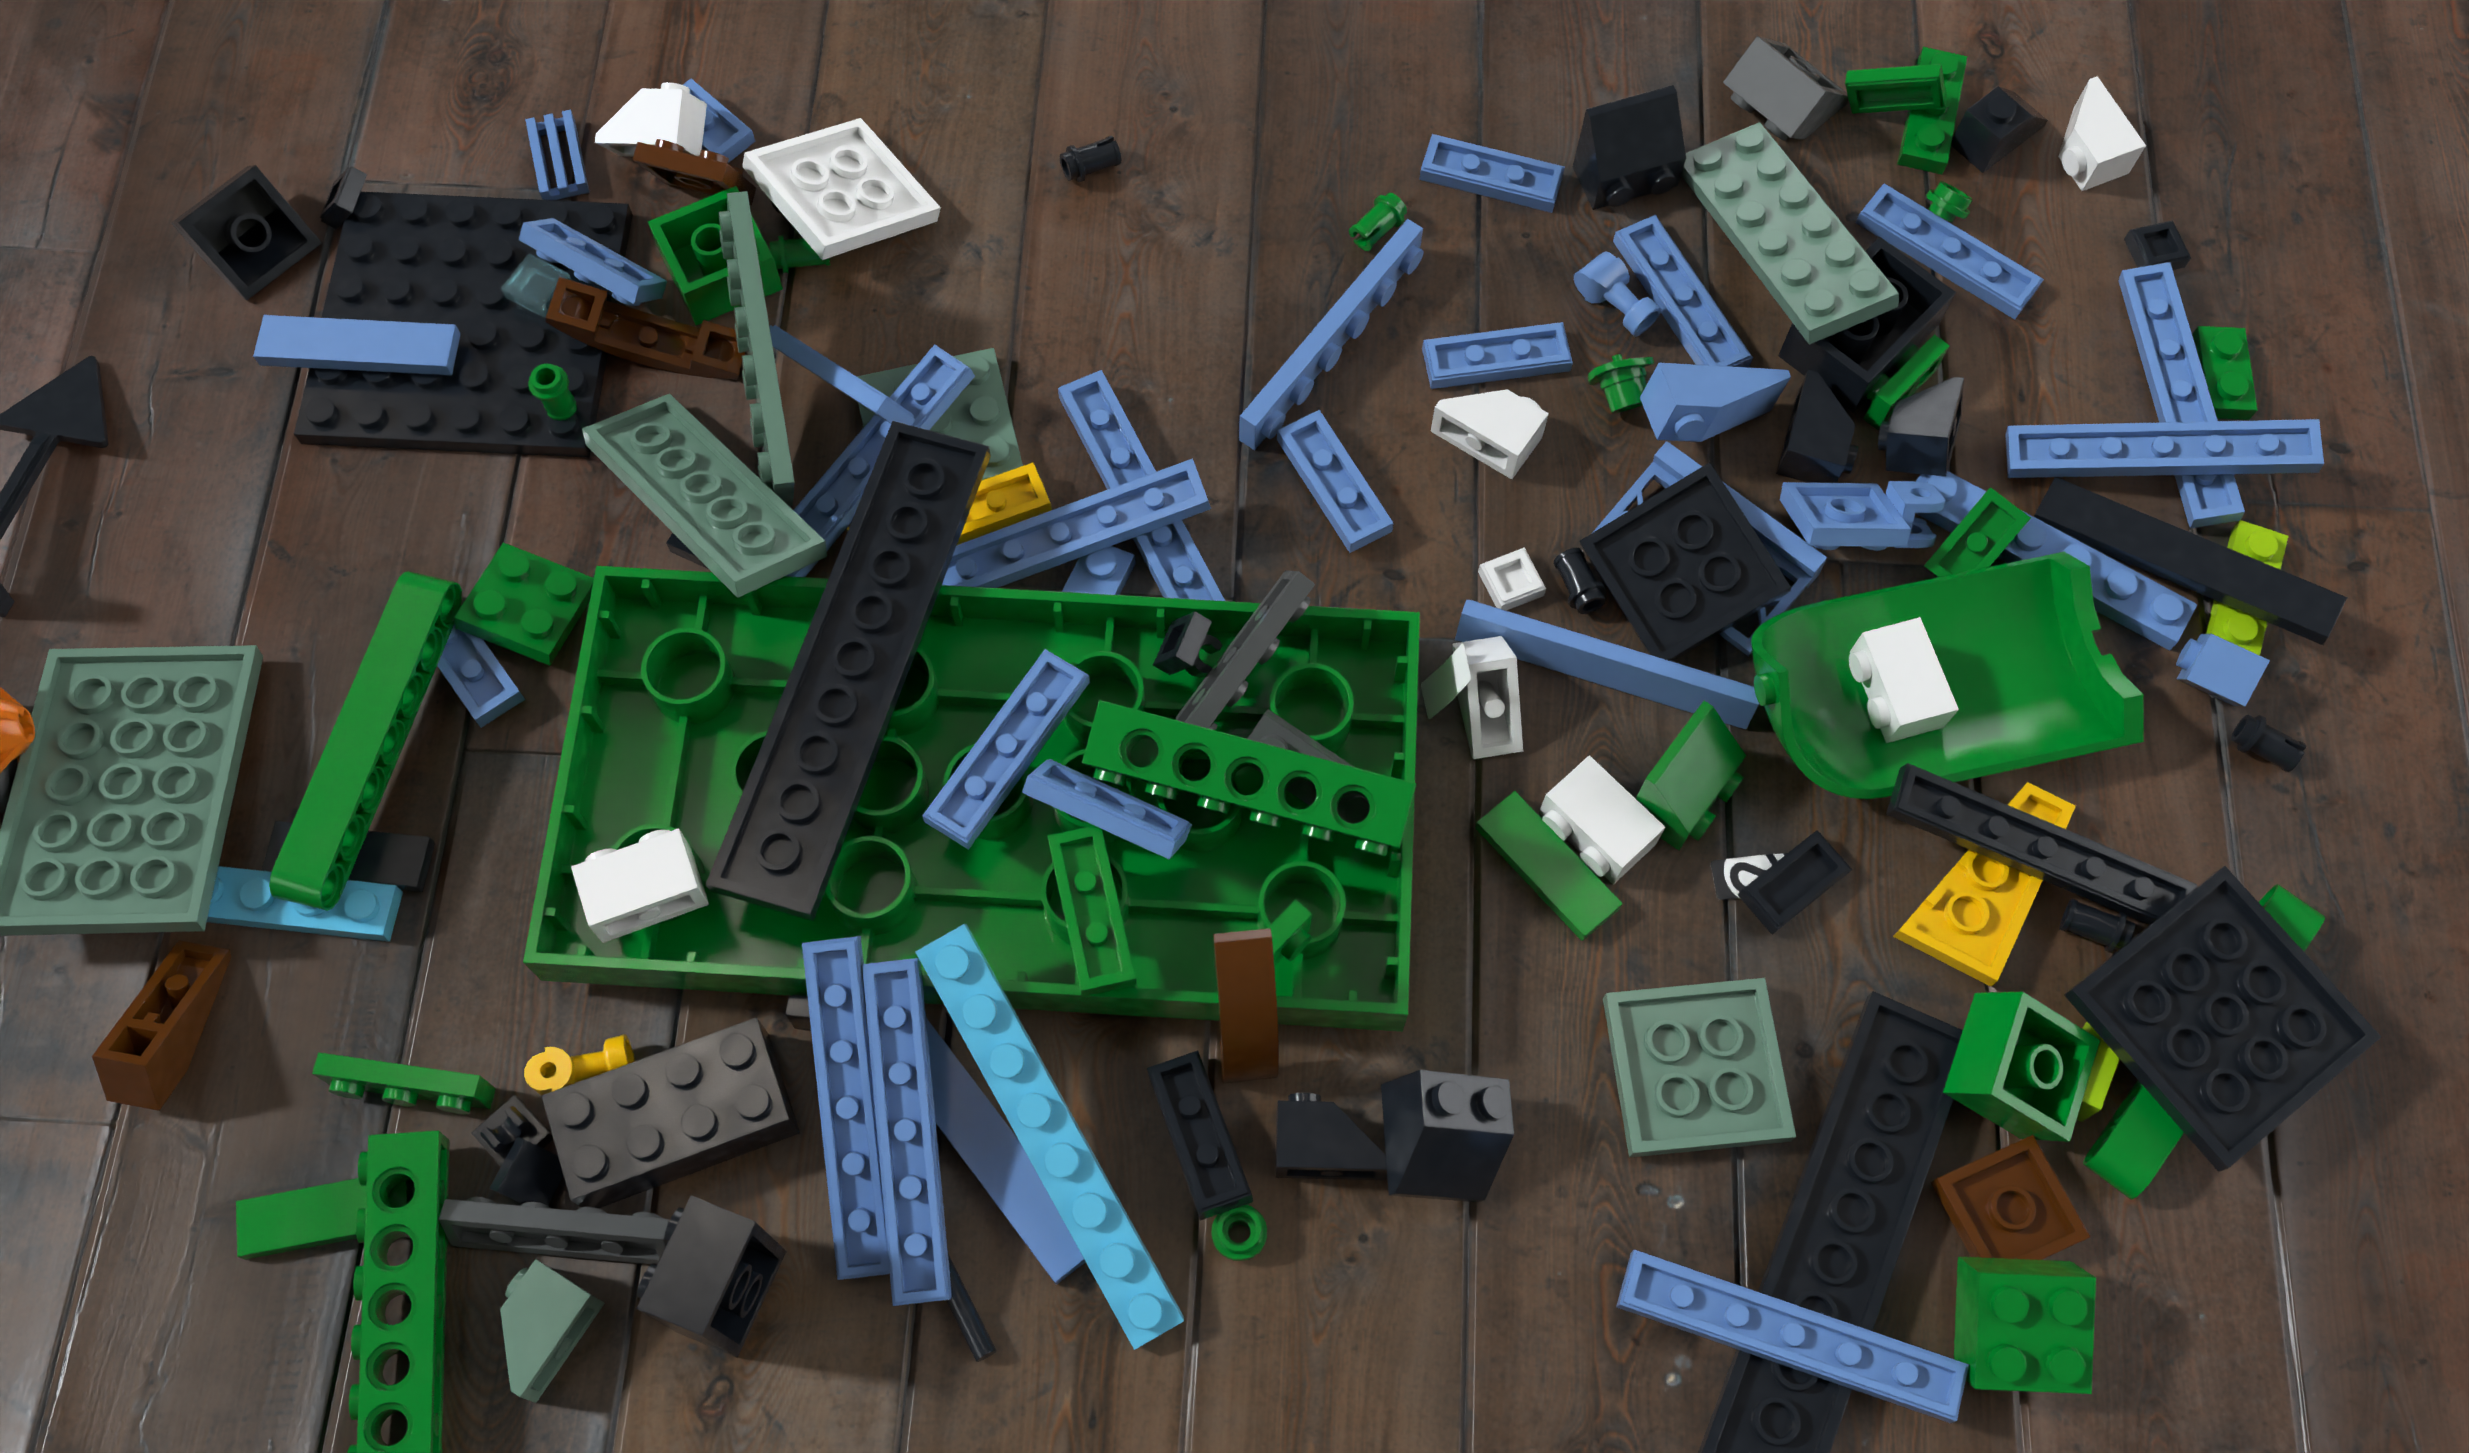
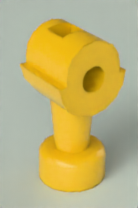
M626 1034L606 1039L603 1051L569 1056L563 1049L557 1047H544L545 1052L533 1056L527 1062L524 1069V1077L527 1084L542 1096L635 1062V1057L630 1040Z

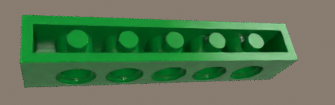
M1102 700L1098 702L1082 760L1083 764L1095 769L1093 778L1124 787L1127 777L1147 783L1145 792L1176 801L1178 791L1199 796L1197 806L1204 809L1228 814L1231 805L1251 810L1250 821L1280 829L1283 819L1304 825L1302 835L1332 843L1336 833L1356 838L1355 849L1384 857L1387 855L1388 848L1400 850L1416 790V783ZM1142 739L1154 740L1158 746L1156 760L1146 767L1135 766L1131 759V750L1135 743ZM1196 752L1208 755L1211 762L1208 775L1199 781L1187 780L1182 771L1184 760L1190 754ZM1246 766L1257 767L1263 773L1262 787L1252 795H1242L1234 787L1236 773ZM1297 780L1309 781L1316 787V799L1308 808L1295 809L1289 806L1286 801L1288 787ZM1349 794L1363 796L1370 805L1367 817L1359 823H1347L1338 814L1340 801Z
M439 1130L368 1135V1151L361 1152L359 1155L358 1179L361 1186H366V1208H359L357 1211L356 1237L358 1243H364V1264L355 1268L353 1280L355 1300L362 1301L361 1324L354 1325L351 1336L352 1357L354 1360H360L359 1384H352L349 1394L351 1420H358L357 1444L350 1445L348 1453H442L447 1236L438 1219L444 1201L448 1199L450 1140ZM403 1181H413L415 1193L411 1201L403 1207L391 1208L389 1196L392 1189ZM410 1237L413 1242V1252L410 1258L401 1265L390 1266L387 1260V1253L391 1244L400 1238ZM408 1295L411 1300V1311L408 1317L399 1324L389 1325L385 1317L388 1303L396 1296ZM405 1353L410 1362L408 1374L399 1383L388 1385L383 1376L386 1362L395 1354ZM402 1412L408 1422L406 1435L397 1444L388 1446L381 1436L382 1425L390 1415Z

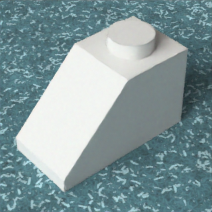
M2098 76L2089 79L2075 104L2058 156L2062 161L2064 170L2068 175L2072 176L2081 191L2129 174L2146 147Z
M662 83L661 89L642 88L596 133L595 143L619 156L633 157L637 141L655 146L656 139H662L681 145L685 148L683 153L699 156L702 150L707 104L691 95L688 87L677 83Z
M1508 389L1443 399L1437 403L1434 409L1431 432L1508 478L1513 479L1542 439L1549 413L1542 410L1534 400L1528 397H1520Z
M1502 636L1453 643V653L1461 643L1464 644L1471 673V681L1457 696L1472 758L1479 759L1523 752L1516 655Z

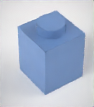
M2200 634L2197 641L2190 639L2182 649L2176 662V666L2182 668L2177 680L2233 706L2245 707L2270 660L2214 634Z

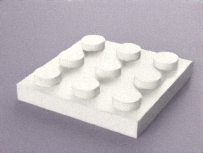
M861 118L744 153L742 166L744 170L822 260L938 221L941 207Z

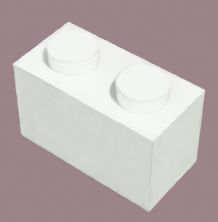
M1920 617L1863 632L1850 650L1849 666L1851 673L1857 682H1862L1869 699L1867 703L1869 718L1875 728L1881 729L1886 743L1944 728L1959 710Z
M1590 755L1545 795L1539 814L1543 817L1542 820L1563 841L1566 839L1580 852V858L1587 867L1598 877L1604 875L1613 885L1657 844L1666 828Z
M679 828L673 831L656 830L647 833L640 838L639 843L619 850L609 848L590 854L585 859V862L571 866L588 926L602 943L709 905L692 849Z

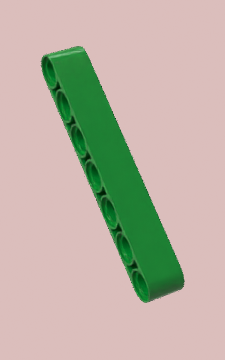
M410 571L404 572L398 578L273 867L269 887L270 893L274 898L326 911L332 909L338 903L455 624L454 617L462 603V589L457 582Z
M2279 884L2274 885L2259 901L2262 907L2305 952L2324 923L2325 916ZM2137 1079L2084 1158L2083 1165L2132 1200L2150 1184L2184 1132Z

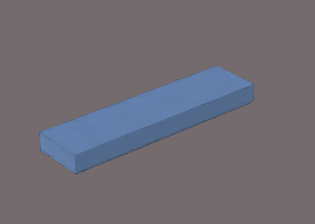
M1885 183L1860 212L1856 220V224L1881 237L1897 249L2014 320L2044 280Z
M1653 215L1616 231L1613 239L1614 244L1651 299L1662 309L1661 314L1696 365L1749 367L1753 359L1752 355L1657 216Z
M263 315L253 357L261 366L452 375L461 333L455 324Z
M776 325L769 326L772 346L785 356L890 424L892 421L912 426L915 421L914 415L891 398Z
M1045 649L922 815L924 822L969 850L1090 683L1089 675Z

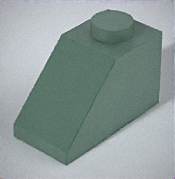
M535 1259L529 1268L521 1269L511 1280L505 1293L508 1299L501 1307L500 1312L510 1391L523 1399L537 1403L605 1303L549 1266Z

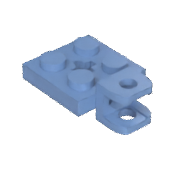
M1889 481L1886 494L1877 483L1783 482L1780 495L1781 503L1808 545L1822 550H1835L1839 546H1861L1874 551L1884 550L1887 547H1932L1935 544L1937 535L1933 534L1925 520L1915 518L1914 516L1915 513L1940 512L1944 509L1946 501L1934 485L1915 481Z

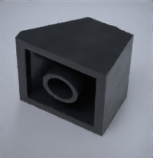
M1674 85L1586 109L1572 167L1593 210L1609 205L1612 207L1620 206L1627 203L1630 199L1651 193L1655 195L1663 194L1678 186L1686 161L1678 96Z
M256 165L245 167L171 222L199 256L245 300L250 299L322 243Z
M1418 1070L1381 1084L1389 1196L1467 1202L1484 1201L1514 1136L1509 1079Z

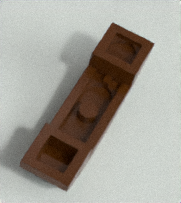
M559 277L545 320L547 324L601 351L649 367L706 378L738 379L742 366V356L745 355V352H738L735 329L703 320L700 329L607 301L608 291Z
M1271 928L1213 934L1219 999L1223 1083L1277 1078L1279 1070V1040Z

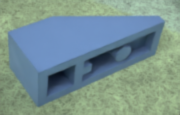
M1658 363L1640 396V400L1657 440L1702 442L1770 412L1790 380L1791 375L1789 370Z

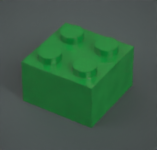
M737 186L648 221L660 255L696 326L701 324L703 320L709 321L733 311L735 307H741L740 305L731 306L727 283V259H723L719 232L721 230L719 212L728 211L727 193L739 192ZM752 217L764 297L783 290L774 258Z
M2024 992L1975 993L1943 1093L2020 1139L2033 1135L2035 1140L2070 1142L2100 1040Z
M1958 1257L1954 1360L1969 1364L1966 1381L1974 1389L2092 1394L2096 1277L2071 1261Z

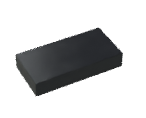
M1816 830L1743 888L1737 895L1773 935L1852 871V868L1821 833Z

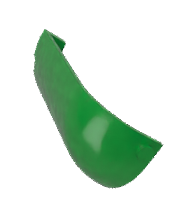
M2066 552L1800 606L1770 618L1760 625L1752 635V655L1756 674L1754 677L1755 695L1759 704L1765 707L1777 738L1791 760L1806 777L1821 788L1840 796L1857 799H1876L1892 796L1899 769L1907 763L1949 781L1959 782L2144 742V694L2123 675L2113 655H2101L2096 646L2092 632L2099 631L2101 626L2094 607L2090 566ZM1920 617L1959 710L1944 728L1886 743L1881 729L1875 728L1869 718L1867 709L1869 699L1862 682H1857L1851 673L1849 666L1850 650L1863 632Z

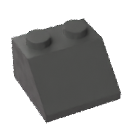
M1760 36L1755 38L1723 81L1726 86L1734 91L1730 97L1733 102L1749 113L1756 109L1768 119L1764 126L1772 134L1784 141L1788 137L1805 140L1849 102L1846 91L1786 43Z

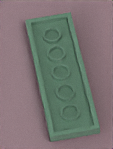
M1760 122L1686 153V161L1681 173L1682 178L1809 345L1898 307V291Z
M748 192L727 193L728 211L719 212L721 228L719 232L723 259H727V283L731 306H741L734 308L736 321L734 325L738 352H748V355L742 356L746 400L756 399L755 404H750V427L754 447L763 446L764 452L757 453L759 463L757 466L758 477L762 480V483H765L791 507L793 506L795 481Z
M670 393L582 428L586 446L737 598L827 557L826 541L765 483H762L759 477Z

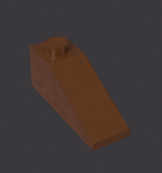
M178 940L92 1055L107 1101L160 1111L188 1071L231 959L230 949Z

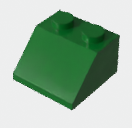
M1705 700L1646 777L1636 797V800L1666 827L1660 838L1679 851L1690 836L1697 841L1702 838L1716 817L1709 809L1717 798L1727 803L1744 779L1742 775L1737 773V770L1746 755L1715 708Z

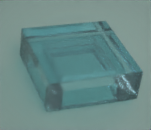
M529 253L502 286L501 290L507 299L545 318L559 277L571 280L569 273Z

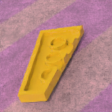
M2029 782L2007 804L2066 829L2076 807ZM1968 849L1893 937L1991 987L1999 980L2043 880Z

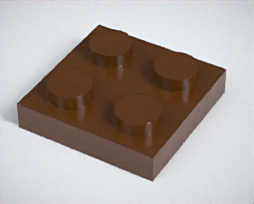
M656 139L655 146L637 141L633 161L664 184L711 196L737 186L739 192H748L749 204L752 205L756 187L743 177V170L728 164L729 158L708 150H701L699 156L683 153L684 147L662 139Z
M2033 1135L1940 1176L1931 1182L1971 1257L2043 1260L2090 1238L2088 1231Z

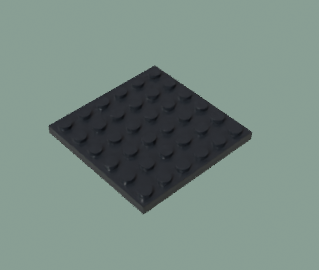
M361 191L352 214L343 224L321 318L455 324L461 335L452 375L309 368L294 431L295 437L301 444L590 458L591 450L585 444L582 428L596 423L608 353L570 337L547 324L545 320L559 277L608 291L607 301L617 304V300L613 298V292L600 285L579 280L574 276V271L563 264L549 262L538 257L536 249L519 241L523 222L554 218L625 257L633 217L629 204ZM541 364L559 366L568 375V388L577 402V409L573 416L566 420L559 421L550 418L542 401L535 398L529 390V377L532 371Z

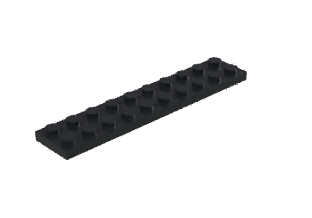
M892 421L706 882V886L711 892L814 921L990 460L989 446Z
M1874 991L1867 996L1761 1281L1759 1293L1873 1331L1953 1102V1098L1944 1094L1943 1091L1962 1035V1029ZM1736 1349L1698 1453H1830L1852 1389Z

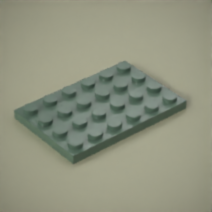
M256 645L49 649L31 714L35 726V738L26 752L20 756L0 829V936L205 931L263 655Z

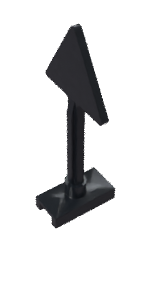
M88 356L0 414V430L34 436L0 492V540L59 442L65 441L98 448H106L108 446L100 366L95 356ZM0 582V617H6L15 601Z

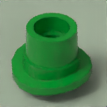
M1617 354L1612 356L1613 362L1602 364L1588 373L1589 385L1600 384L1601 390L1605 392L1612 414L1643 406L1640 396L1647 385L1645 367L1655 363L1653 357L1622 359V355Z

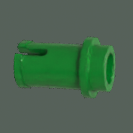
M1394 193L1377 196L1374 200V207L1355 225L1349 228L1350 237H1355L1358 233L1360 234L1353 242L1362 250L1370 251L1393 226L1400 227L1404 223V216L1407 214L1406 205Z
M784 235L778 236L779 240L770 241V252L774 258L776 268L783 269V273H789V268L830 265V258L822 260L804 238L785 240Z
M553 364L537 366L529 377L528 385L530 392L535 398L542 401L550 418L562 421L573 416L577 409V402L569 391L567 373L561 367Z

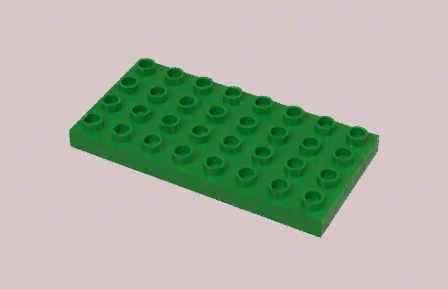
M596 566L523 963L541 981L807 996L802 943L861 936L864 964L918 958L915 951L959 926L967 924L1013 1009L1220 1021L1213 934L1267 929L1296 899L1312 913L1310 931L1308 932L1312 938L1295 959L1288 961L1284 957L1274 967L1278 1024L1403 1032L1408 1016L1415 794L1400 850L1388 848L1387 855L1384 857L1355 849L1356 838L1336 833L1332 843L1302 835L1304 825L1283 819L1280 829L1250 821L1251 810L1231 805L1229 813L1223 814L1198 807L1199 796L1178 791L1175 801L1146 793L1147 783L1127 777L1124 787L1100 781L1189 821L1192 826L1187 840L1170 859L1102 829L1136 977V985L1085 997L1081 995L1047 836L1094 825L1022 793L1027 776L1047 759H1051L1093 778L1095 769L1083 764L1082 760L1099 700L1175 719L1207 675L1195 677L1190 675L1185 669L1168 675L1153 666L1171 622L1194 611L1212 621L1206 635L1216 637L1221 642L1222 648L1213 654H1209L1200 648L1199 657L1203 663L1213 668L1261 603L941 585L815 919L811 921L711 892L706 886V882L828 579L784 576L737 598L712 572ZM1308 606L1294 623L1288 621L1276 637L1280 640L1279 646L1270 659L1263 665L1257 663L1245 680L1249 684L1243 696L1233 706L1228 707L1226 705L1214 720L1217 724L1216 731L1247 739L1266 710L1269 709L1355 768L1415 783L1420 612ZM1046 649L1088 674L1090 683L968 850L925 823L922 815ZM1152 739L1138 741L1131 750L1132 762L1137 767L1151 765L1158 756L1157 743ZM1201 752L1190 754L1183 762L1182 771L1184 777L1190 781H1199L1205 778L1211 768L1209 756ZM1251 766L1243 767L1236 773L1234 778L1236 791L1242 795H1252L1258 792L1263 784V774ZM1286 791V801L1289 806L1295 809L1309 807L1301 799ZM679 828L692 849L709 905L602 943L588 926L571 866L585 862V859L596 851L609 848L619 850L639 843L640 838L647 833L656 830L673 831ZM921 963L924 1002L926 1004L944 1005Z

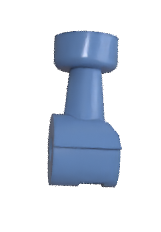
M1602 252L1575 273V286L1585 297V301L1593 304L1607 300L1624 313L1623 326L1634 337H1637L1656 321L1662 309L1649 297L1638 300L1626 286L1629 283L1630 276L1624 262L1609 252Z

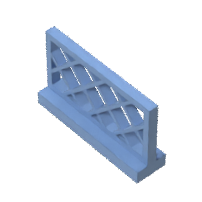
M1666 441L1654 455L1650 466L1593 532L1628 512L1627 510L1635 501L1637 506L1643 503L1642 493L1653 480L1664 488H1668L1702 466ZM1724 483L1782 574L1795 583L1791 587L1790 592L1767 605L1776 606L1767 617L1765 607L1758 610L1759 624L1762 625L1770 618L1790 608L1806 587L1808 588L1821 573L1827 557L1814 547L1809 546L1803 539ZM1732 626L1719 633L1720 636L1748 657L1752 653V635L1748 639Z

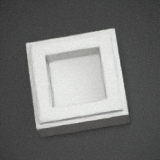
M1525 547L1479 566L1478 573L1496 608L1507 611L1543 597L1546 587Z

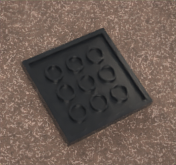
M2226 866L2214 872L2064 994L2218 1172L2230 1168L2381 1038L2378 1032Z

